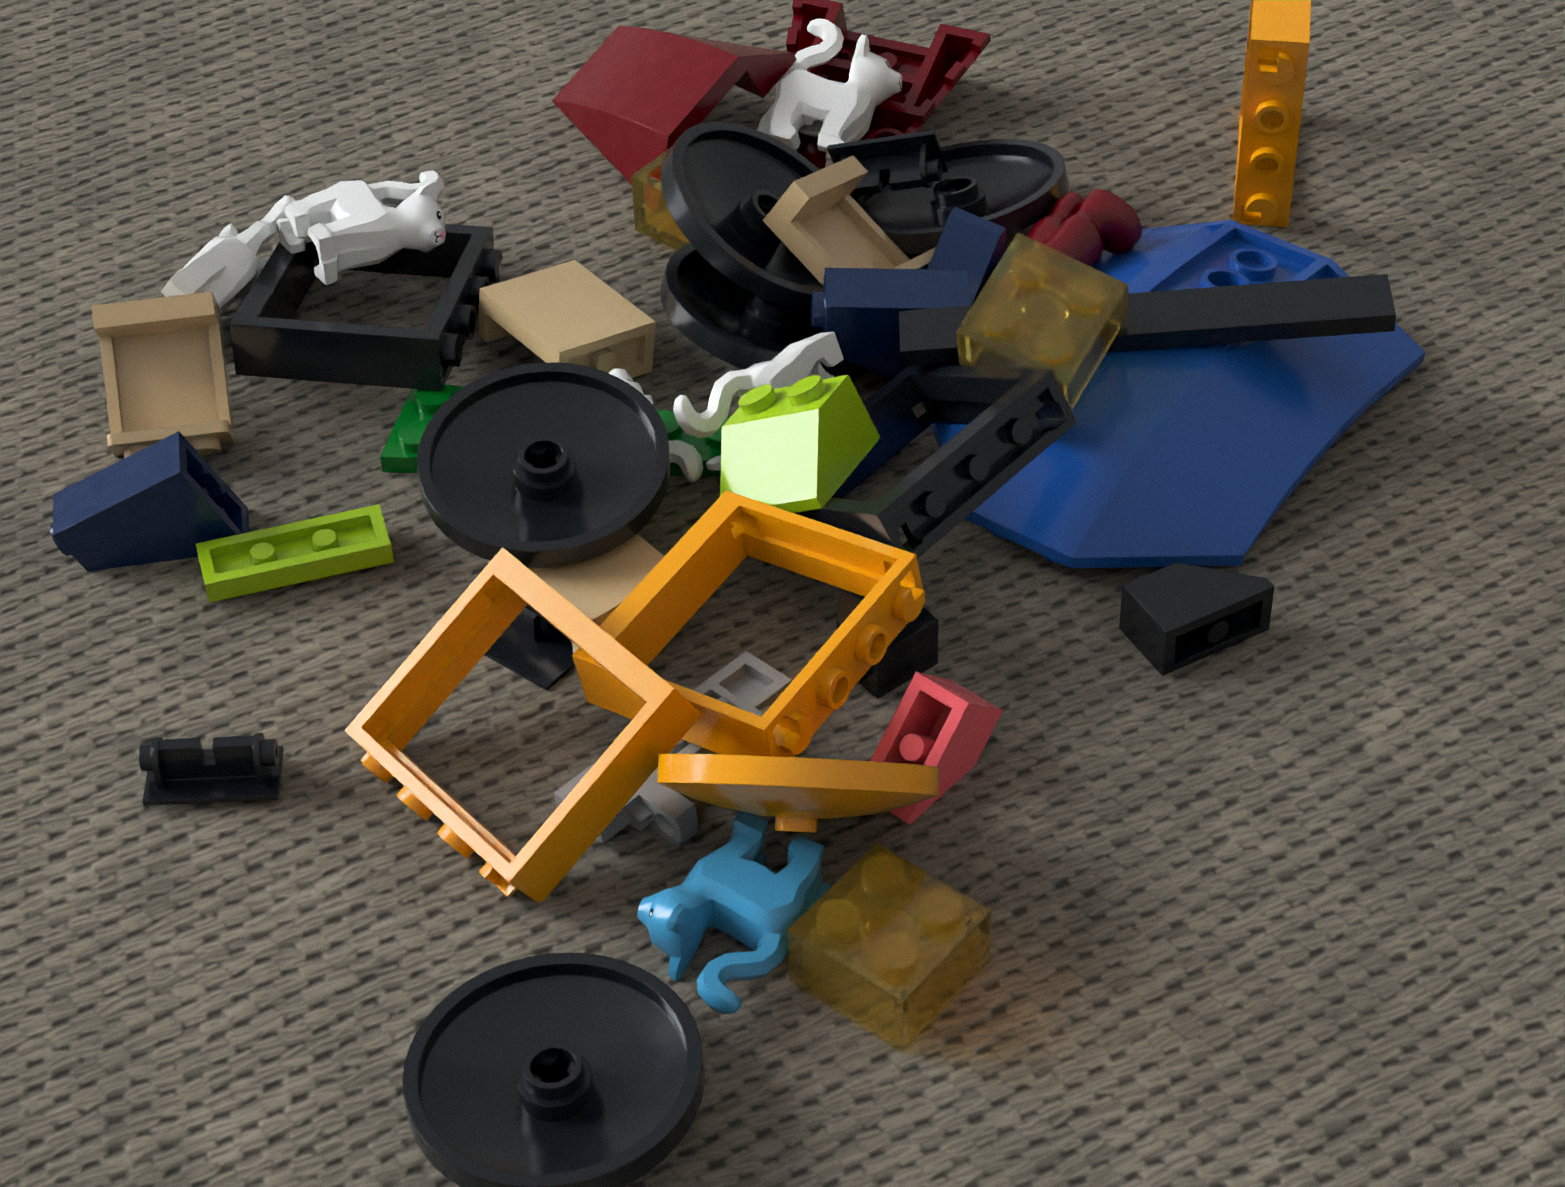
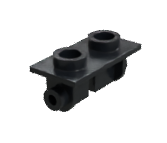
M935 130L833 144L827 147L833 164L854 156L868 171L850 194L851 197L881 193L882 181L888 180L892 191L919 187L932 188L933 182L942 181L943 173L948 172V166Z
M255 733L253 736L214 737L212 749H203L200 738L163 740L162 737H154L152 744L140 745L139 748L140 769L142 772L147 771L143 805L278 800L284 747L278 746L277 739H265L263 733Z

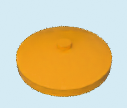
M659 754L657 783L690 798L718 807L759 816L775 817V831L817 833V819H837L876 814L903 808L938 796L939 767L905 763L800 757Z

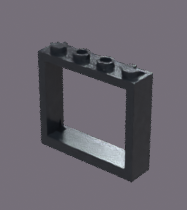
M446 224L444 243L427 253L416 249L403 248L378 264L347 269L450 278L425 329L293 320L294 314L316 278L314 267L319 265V256L313 241L306 243V251L293 254L279 242L229 324L236 375L442 391L453 366L460 367L463 345L466 339L472 340L475 335L477 316L479 314L480 288L500 282L499 265L503 256L500 249H494L493 227Z
M953 365L907 367L863 402L881 437L822 509L796 512L795 514L914 553L918 559L1077 422L1052 369ZM921 401L926 412L917 419L912 408ZM935 421L969 423L876 502L842 499ZM900 527L907 538L904 544L901 543L898 537L900 535L898 531Z

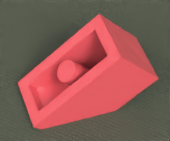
M915 672L870 761L939 767L938 796L888 812L908 824L914 822L976 765L1003 710L950 679Z

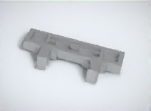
M745 651L693 689V691L762 717L793 680ZM681 739L669 754L718 753ZM595 763L554 792L556 808ZM657 767L596 840L603 844L628 824H631L633 828L640 831L650 824L656 833L668 842L680 847L698 833L695 804L682 796L681 793L658 784Z

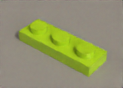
M380 504L196 543L209 603L394 563L392 545Z

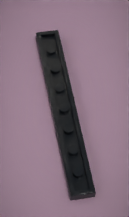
M1388 274L899 311L900 356L902 367L1391 332L1395 331L1396 313Z

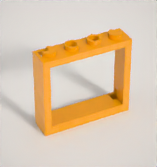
M1251 0L1240 107L1233 221L1241 224L1288 227L1310 45L1311 0Z
M726 490L599 627L648 666L747 556L864 596L865 598L762 717L665 680L702 713L701 717L684 735L682 740L720 755L795 757L807 748L812 736L831 713L839 709L846 702L850 691L870 667L881 661L887 647L909 622L914 621L920 614L926 599L917 556L914 553ZM578 648L572 655L587 702L629 719H633L646 704L582 649Z
M502 547L345 729V732L367 751L360 760L363 762L362 765L386 784L395 777L404 785L396 794L403 803L426 821L435 814L444 822V825L437 832L444 841L467 859L474 852H477L486 861L485 865L479 870V873L484 878L493 883L509 898L519 889L537 903H540L548 897L658 767V755L669 754L701 717L702 713L669 683ZM529 605L646 704L522 850L515 854L402 750L521 611Z

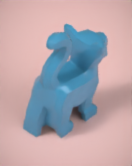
M740 811L733 820L732 836L729 839V843L698 860L681 885L643 898L637 912L638 919L648 929L652 944L670 956L668 974L675 981H678L686 971L701 943L706 929L715 927L754 950L725 953L708 962L696 980L698 995L713 1011L724 1015L736 1013L742 1004L741 999L725 986L726 983L765 977L783 961L785 956L794 954L807 938L828 927L850 901L851 881L840 876L834 884L823 882L821 864L824 846L807 838L798 836L792 840L788 848L787 866L778 873L764 866L765 855L759 851L764 845L763 839L768 829V820Z

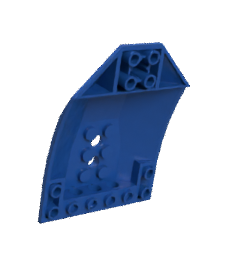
M1224 220L1142 229L1139 242L1130 251L1113 254L1103 250L1100 260L1091 269L1074 279L1052 299L1350 276L1330 258L1236 221ZM1395 322V331L969 362L966 366L1052 369L1077 423L965 519L989 530L996 537L1009 539L1041 554L1044 559L1050 562L1062 564L1069 568L1167 567L1176 562L1194 566H1242L1245 554L1313 466L1370 406L1423 362L1425 351ZM935 421L931 424L938 447L941 448L969 423Z

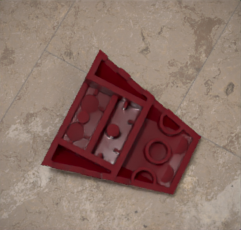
M793 0L792 26L788 28L787 52H792L795 55L800 50L823 42L821 38L809 33L807 26L810 21L818 18L829 20L839 27L844 37L842 48L829 63L808 69L807 71L828 80L846 83L849 80L851 62L861 33L847 31L843 3L831 0ZM940 24L930 48L867 35L870 52L886 58L892 70L902 75L901 91L876 106L869 130L859 141L917 133L991 42L990 34ZM798 132L801 143L796 152L804 156L819 170L825 168L826 152L818 150V137Z
M618 26L552 101L576 128L598 148L600 153L616 167L629 184L647 200L649 205L658 214H661L668 208L661 187V167L667 153L684 131L700 124L734 85L764 98L797 59L792 52L715 41L648 28Z

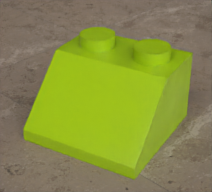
M812 375L799 380L791 386L773 389L771 385L766 384L745 393L738 401L740 407L722 426L720 496L727 490L792 513L822 509L881 438L849 375L823 380L819 375Z

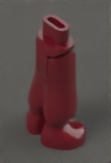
M1095 189L1084 199L1080 194L1072 191L1064 194L1052 206L1047 217L1040 219L1032 226L1018 253L1001 267L993 277L986 281L979 292V303L977 305L1052 299L1074 279L1091 269L1100 260L1103 250L1113 254L1130 251L1139 242L1142 234V226L1138 215L1122 198L1106 190Z

